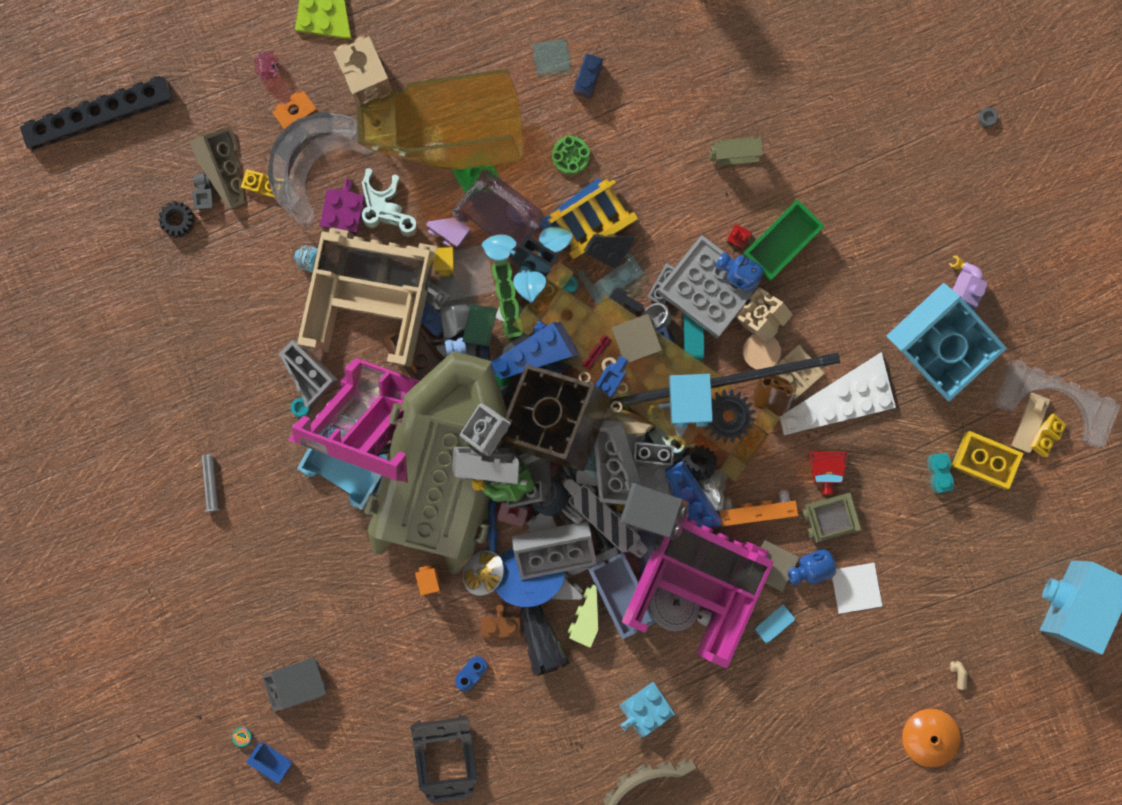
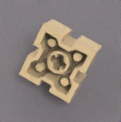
M759 287L749 298L751 302L747 306L744 304L735 317L745 329L753 334L755 333L760 339L769 343L778 333V326H784L793 314L782 301L774 296L771 297L768 292Z

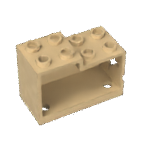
M369 36L359 37L350 45L343 44L336 48L337 50L334 51L335 57L360 111L395 96Z

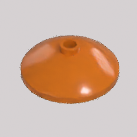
M920 710L907 720L903 728V747L907 755L919 765L925 767L943 766L955 757L960 747L961 736L957 723L950 715L941 710ZM932 736L937 737V741L935 743L931 742Z

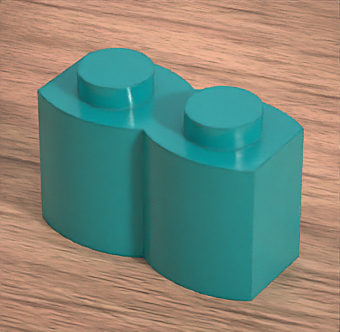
M948 454L929 455L927 466L932 474L930 477L932 491L934 493L952 491L954 481L949 472L951 461Z

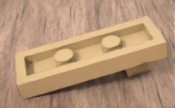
M1035 393L1030 394L1011 447L1026 453L1031 452V443L1040 429L1050 399Z

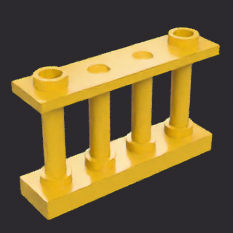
M607 178L598 184L600 188L565 210L560 211L558 209L550 214L549 223L556 221L560 228L570 231L562 216L572 211L587 235V241L581 244L577 242L572 234V240L569 243L571 251L568 252L571 259H575L583 254V250L593 234H597L596 231L593 232L578 207L586 201L590 203L603 225V231L598 234L604 236L615 234L638 219L634 212L629 214L628 211H625L610 187L616 183L615 180L609 181ZM602 191H605L619 214V221L614 224L608 220L594 197Z

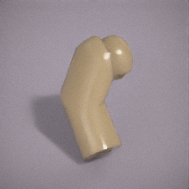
M960 661L951 662L950 671L957 672L958 675L957 688L961 690L967 689L968 673Z

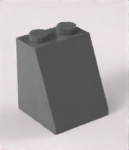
M632 483L620 521L635 529L676 541L682 532L683 519L688 514V502Z
M315 657L261 675L273 711L283 710L326 695V683L321 679L319 673L321 671L320 664L315 660Z

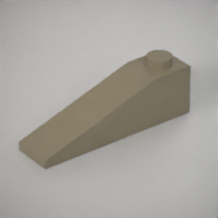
M231 126L189 141L196 160L228 209L244 204L243 188H241L242 180L239 178L238 171L240 162H237L236 155L238 144Z

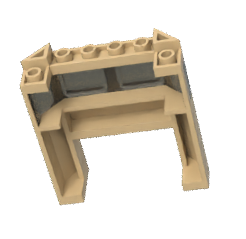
M330 228L329 232L322 231L297 344L328 353L338 308L402 320L396 353L395 355L388 354L387 361L400 367H411L437 246L419 243L418 248L407 246L405 249L400 248V245L395 243L382 245V242L378 240L365 242L364 238L355 237L353 233L346 230Z

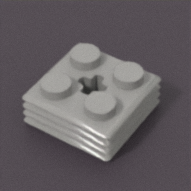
M480 403L459 436L483 454L490 456L497 448V444L502 436L507 433L510 422L488 406Z

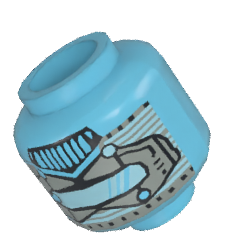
M304 245L300 250L296 251L294 259L299 269L313 272L318 248ZM322 252L318 269H321L324 264V255H322Z

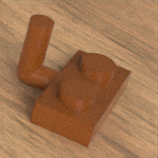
M503 604L496 606L497 617H481V637H520V617H504Z

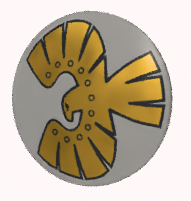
M487 550L474 554L463 570V582L466 589L478 596L493 592L501 583L504 574V565L501 558L496 553Z

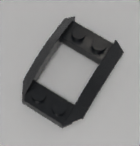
M459 714L457 718L422 723L419 720L412 724L410 729L413 738L419 791H422L431 803L470 798L477 783V774L469 718ZM462 738L467 777L429 782L424 744Z

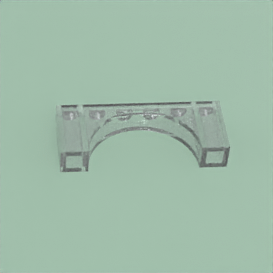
M1020 360L1012 361L1008 364L992 405L1012 412L1022 398L1034 390L1052 389L1068 396L1081 412L1084 426L1081 442L1098 449L1105 447L1121 405L1116 404L1115 399L1099 397L1098 393L1093 390L1080 389L1081 386L1076 383H1065L1062 381L1063 378L1057 375H1046L1044 370L1037 367L1029 368L1027 363Z

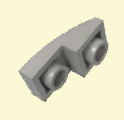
M668 263L665 264L650 290L648 298L657 303H666L667 300L656 291L674 270V266Z

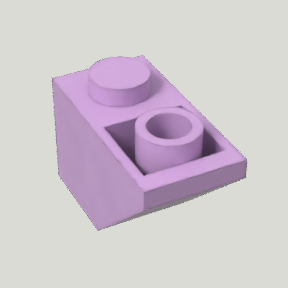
M455 217L429 221L426 224L429 229L428 233L435 238L440 236L444 239L443 243L446 246L457 249L460 248L471 232L470 227Z

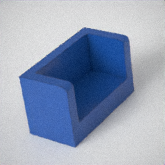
M261 741L246 763L279 784L294 762Z

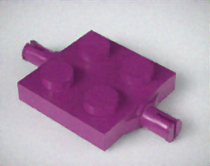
M345 179L343 190L327 189L320 221L321 227L358 233L365 196L351 192L353 180Z

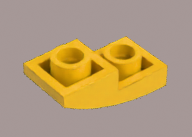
M246 169L241 188L275 198L270 186L269 176ZM273 177L274 181L284 182L282 179ZM274 184L275 194L278 199H281L283 193L282 185Z
M1051 414L1037 432L1030 448L1041 457H1048L1054 441L1061 439L1066 423L1055 414Z

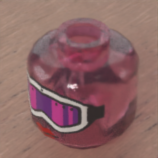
M259 52L258 56L254 57V73L257 76H261V80H273V76L279 74L278 57L273 52Z

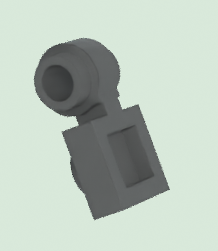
M198 173L197 176H193L194 186L199 188V190H192L193 209H214L213 190L206 189L207 186H211V181L205 173Z

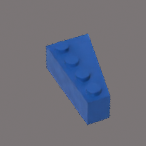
M553 322L492 361V365L499 379H506L522 374L526 364L542 368L579 356L580 354L562 323Z

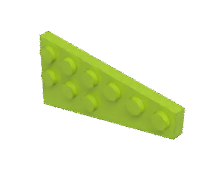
M299 0L295 31L352 40L345 0Z

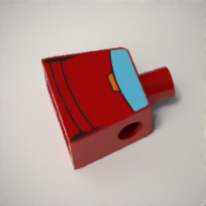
M808 452L813 483H822V494L833 495V483L843 482L847 452Z

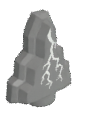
M716 469L712 477L707 478L705 481L702 479L697 481L717 512L723 510L725 500L723 492L726 489L725 481H727L726 471L722 469Z

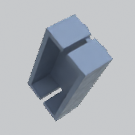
M621 552L607 559V564L603 561L588 568L621 638L624 639L638 632L637 629L622 623L638 582L624 553ZM649 606L641 621L648 625V627L657 623L651 615Z

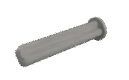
M203 455L202 465L207 507L205 512H217L220 509L217 503L213 455Z

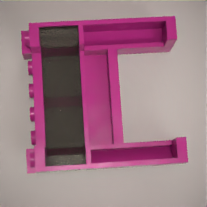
M687 514L682 522V532L676 541L659 536L622 623L645 633L648 625L641 621L656 587H661L714 611L696 654L727 669L774 561L768 559L769 551L746 541L743 544L736 540L732 543L728 541L729 537L721 533H718V535L712 534L713 529L702 525V528L697 527V522L689 519V514Z

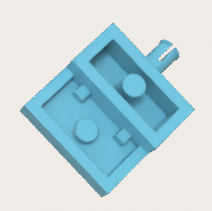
M654 682L619 705L628 720L620 724L621 728L626 731L633 726L640 738L648 735L675 715Z

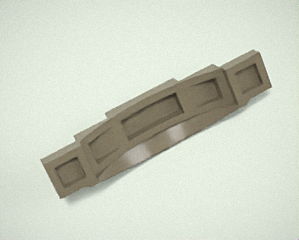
M687 758L678 762V767L674 768L671 762L667 763L666 761L656 766L657 769H653L650 764L647 766L642 764L635 769V773L631 775L626 773L618 778L619 781L616 783L618 790L613 789L606 793V798L603 799L605 805H616L628 791L645 781L668 776L680 778L696 769V766L692 759L688 761Z

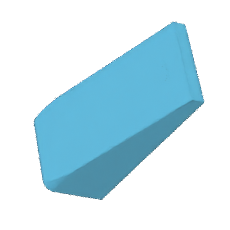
M783 604L753 629L767 644L790 625L795 618Z

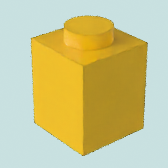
M453 247L437 248L434 272L439 277H449L450 274H455Z

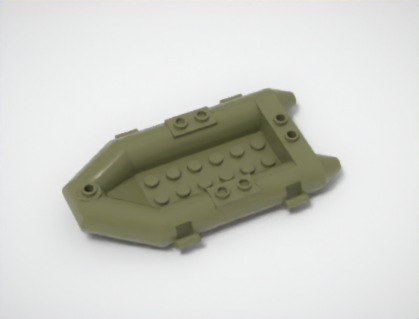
M453 351L404 395L402 405L398 403L393 404L389 423L395 424L396 427L387 460L392 461L398 452L406 454L408 483L382 476L377 495L369 494L365 513L372 515L367 531L373 553L382 555L393 543L443 555L447 571L457 574L472 559L477 542L485 543L490 524L483 522L490 497L484 494L482 489L474 490L472 488V480L475 479L455 477L452 465L454 447H473L459 435L480 403L488 406L503 418L506 417V406L490 360ZM400 409L404 411L402 419H398ZM502 440L499 441L497 447H503L501 445ZM375 501H379L378 508L373 510ZM477 527H481L479 537L476 534Z

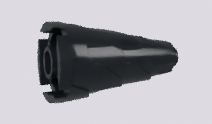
M541 605L520 607L533 676L556 671L559 665L562 668L569 665V658L566 656L560 640L557 639L551 623H548Z

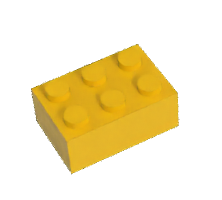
M968 431L964 433L951 468L1006 490L1011 486L1024 453Z

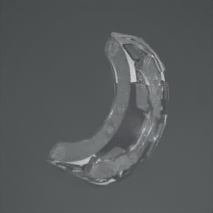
M319 112L297 119L281 132L270 152L268 179L273 195L281 207L307 230L315 220V212L311 208L306 196V179L313 164L326 153L340 149L353 150L363 155H369L380 145L378 138L358 121L343 114Z

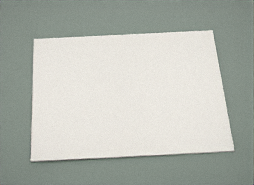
M875 563L837 569L836 575L832 579L839 614L882 607Z

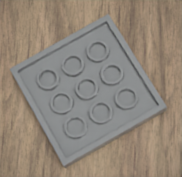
M701 235L656 292L718 339L756 288L752 292H746L731 284L727 280L728 272L718 270L715 266L720 255L725 252Z

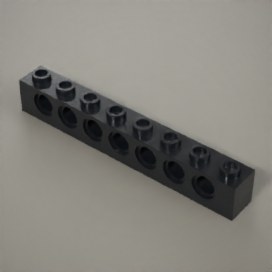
M155 76L149 82L135 83L132 85V88L126 90L121 88L108 96L100 95L94 101L80 102L77 107L63 108L54 115L53 113L45 114L42 116V119L36 121L34 119L28 120L19 127L26 148L34 151L175 101L167 79L164 76ZM155 90L154 96L147 97L148 91ZM132 96H137L136 102L129 104V99ZM119 102L118 108L111 110V105ZM100 108V114L93 116L94 110ZM83 115L82 120L76 123V116ZM60 121H64V126L61 129H57V124ZM46 127V133L39 135L40 129Z

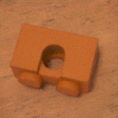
M304 91L294 93L290 97V102L277 105L275 111L272 112L284 130L301 118L319 113ZM298 107V113L291 115V108Z
M431 565L420 567L419 572L415 573L420 596L442 590L437 568H432Z

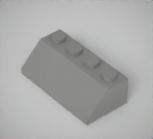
M588 521L512 536L514 554L521 580L597 565Z

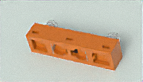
M787 489L779 491L780 503L772 504V500L761 501L760 506L746 503L741 504V508L734 509L732 498L726 496L724 497L723 510L718 511L722 519L720 526L798 516L796 501H791L790 492Z

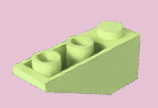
M593 584L591 588L587 586L583 595L586 598L584 605H579L575 613L578 616L576 623L572 622L567 632L570 634V639L590 648L598 632L597 590Z

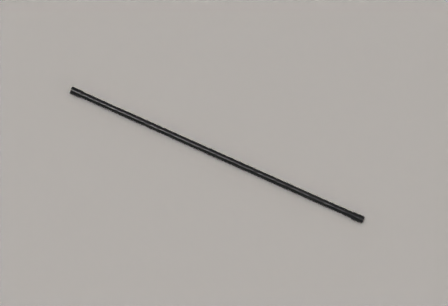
M836 352L816 358L710 379V385L712 389L817 367L841 364L839 353ZM670 388L617 397L611 400L609 408L614 401H619L622 406L667 398L670 397ZM618 404L613 406V408L620 407ZM391 443L386 444L377 456L389 453Z

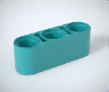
M683 313L684 363H703L704 328Z

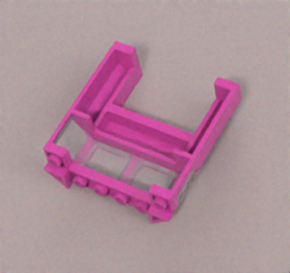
M355 358L345 368V376L340 381L341 390L327 403L322 412L317 414L312 423H310V418L305 416L296 422L292 428L293 434L288 440L395 481L408 483L405 453L398 452L392 461L380 458L377 455L393 437L396 425L389 423L393 404L398 403L402 405L404 395L420 381ZM401 409L398 419L403 418L404 411Z

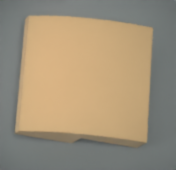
M798 345L777 365L811 359V357ZM820 367L777 376L787 379L789 386L793 387L794 385L797 391L794 395V399H796L825 372Z

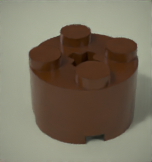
M780 376L759 379L752 395L755 401L754 406L758 409L770 410L777 416H783L788 411L797 389L794 385L793 387L789 386V381Z

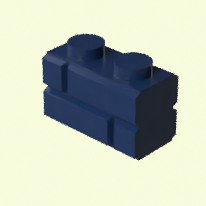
M585 53L573 88L574 94L588 99L592 98L604 59Z

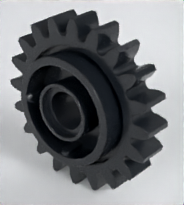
M724 389L722 390V396L715 392L716 399L711 398L712 422L708 423L704 430L711 429L712 431L709 436L711 437L716 434V441L723 437L724 443L727 442L728 438H730L732 443H735V437L741 441L742 433L746 436L749 435L746 428H754L749 422L756 421L755 418L750 417L756 411L749 410L753 403L746 404L745 402L748 397L746 396L741 399V392H738L735 396L733 389H731L729 395H727ZM725 411L733 413L734 418L731 422L724 420L723 414Z

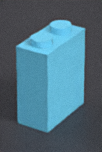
M710 374L671 375L669 377L671 425H676V428H687L688 424H696V427H707L708 423L712 422Z

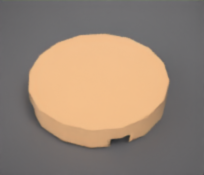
M753 334L746 340L742 355L748 366L757 370L776 365L781 356V348L775 337L769 343H766L756 334Z

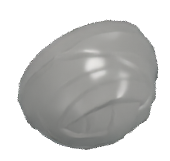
M661 303L650 305L642 314V316L649 315L654 331L668 327L671 322V313L668 307Z

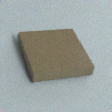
M648 314L611 328L621 355L629 361L628 363L662 351Z
M764 540L761 548L769 551L768 559L774 561L765 584L783 592L789 580L787 572L790 568L795 567L799 557ZM753 562L747 575L761 581L767 567Z

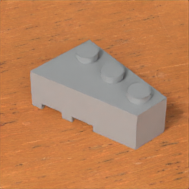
M292 340L279 354L289 374L292 376L306 408L313 407L338 379L306 347L298 345V340Z
M454 447L452 470L455 477L518 483L519 461L513 447H497L490 456L483 454L475 447Z

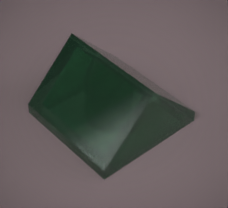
M471 304L462 342L478 349L488 347L497 308Z

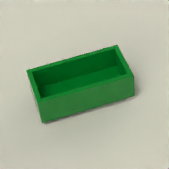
M797 199L743 255L763 267L764 273L762 277L769 283L825 225Z

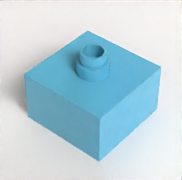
M945 283L939 286L886 336L948 402L1007 349L969 305Z
M1071 561L1063 580L1058 582V580L1051 578L1044 588L1042 598L1049 601L1051 606L1040 631L1080 650L1103 655L1122 613V575L1092 561Z

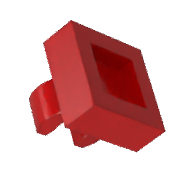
M735 224L726 242L743 250L752 232Z

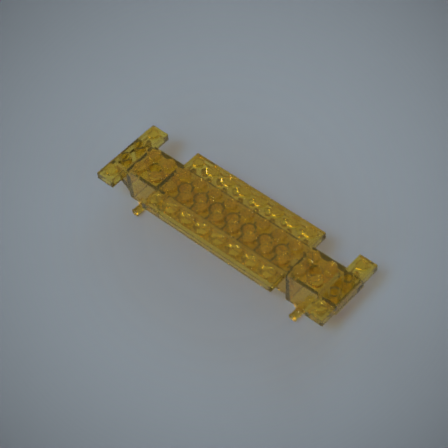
M557 262L546 277L544 290L536 297L533 303L528 302L513 325L529 336L535 328L534 325L538 324L537 321H542L547 326L553 322H561L580 354L563 361L580 373L588 372L591 376V381L597 383L603 373V360L610 357L617 362L621 355L611 328L638 317L606 295L595 310L585 305L584 301L589 296L587 292L585 294V291L582 290L578 298H575L563 289L574 272ZM569 311L573 317L571 320L565 321L561 317L562 313ZM654 329L662 351L626 365L624 370L627 373L622 382L627 384L628 393L618 397L669 387V377L671 375L710 374V379L721 376ZM602 336H608L612 342L605 348L606 350L599 360L595 361L594 367L591 370L586 369L583 366V362L586 358H589L588 355L596 344L600 343L599 340ZM732 385L712 388L711 398L716 399L715 392L722 396V390L724 389L727 393ZM625 386L619 387L620 392H624L626 390ZM670 397L627 405L686 448L689 447L698 434L705 439L708 444L706 448H710V451L717 449L728 455V459L719 471L734 482L739 478L780 419V417L764 407L756 417V421L749 422L754 428H746L749 433L748 436L742 433L741 441L735 437V443H732L730 438L724 443L723 437L716 441V434L711 437L709 436L712 431L711 429L704 430L705 427H696V424H689L682 437H677L674 425H671L670 409L660 411L658 406L659 403L670 401ZM725 411L723 418L725 421L731 422L734 415L730 411Z

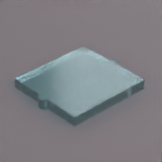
M565 39L532 44L534 51L533 61L536 64L537 75L570 70L569 52H567Z

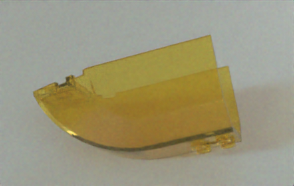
M508 69L412 82L407 84L406 88L399 91L394 90L388 96L381 99L378 97L357 107L358 143L384 155L441 169H466L519 162L523 158L524 143L518 93Z

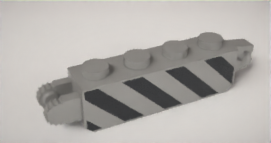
M572 479L564 480L563 487L571 494L569 504L621 552L630 551L641 558L648 551L640 540L641 537L637 534L639 530L621 522L622 514L617 510L614 513L609 508L611 506L610 503L600 502V499L595 495L597 491L591 485L585 486L581 484L579 486Z

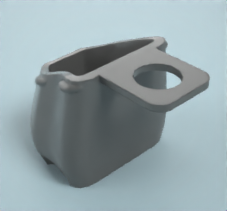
M472 304L441 307L440 318L444 339L431 340V342H442L449 339L457 340L472 332L476 328L478 318L477 307Z

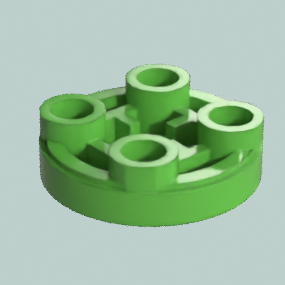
M565 136L553 147V164L564 174H578L589 163L590 150L587 144L578 137Z

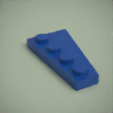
M684 461L668 466L665 472L674 497L688 502V518L697 522L696 526L702 528V525L711 529L721 525V517Z

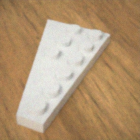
M882 352L784 413L783 416H780L779 420L783 435L896 408Z

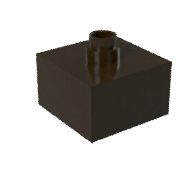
M526 364L505 417L510 422V426L501 440L517 451L584 472L612 398L595 384Z

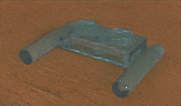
M629 249L624 256L628 262L597 281L594 285L583 269L576 273L597 305L609 298L616 286L622 289L645 274Z

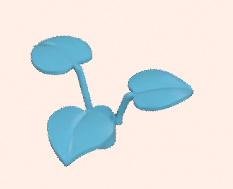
M558 227L547 228L539 236V242L555 253L563 251L572 240V233ZM494 235L486 239L482 243V247L490 259L504 261L509 258L510 254L514 256L515 251L513 249L516 247V241L508 235ZM518 265L521 273L516 274L514 277V287L524 299L533 303L536 297L544 290L546 278L539 272H533L526 266L521 267Z

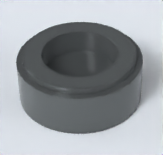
M984 108L978 115L979 124L986 128L992 127L998 120V114L993 108Z

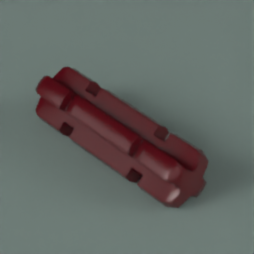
M603 335L599 340L600 343H597L588 355L589 358L585 359L583 366L586 369L591 370L595 365V361L599 360L605 352V348L610 345L612 340L608 336Z

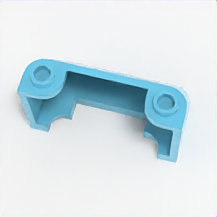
M329 428L323 437L329 438L339 428ZM341 430V439L347 434V431ZM316 443L315 448L309 447L297 469L307 477H315L318 474L350 493L348 497L350 504L362 510L367 504L369 494L374 493L380 484L382 475L329 456L328 453H325L328 452L327 447L322 444ZM384 454L378 456L387 460V456Z

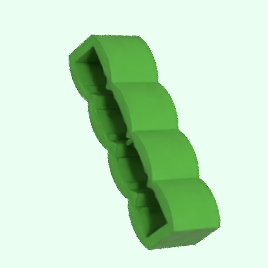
M507 260L495 262L492 266V272L496 281V293L500 301V313L504 320V333L508 340L517 339L523 335V325L519 318V305L515 299L516 290L512 281V269Z

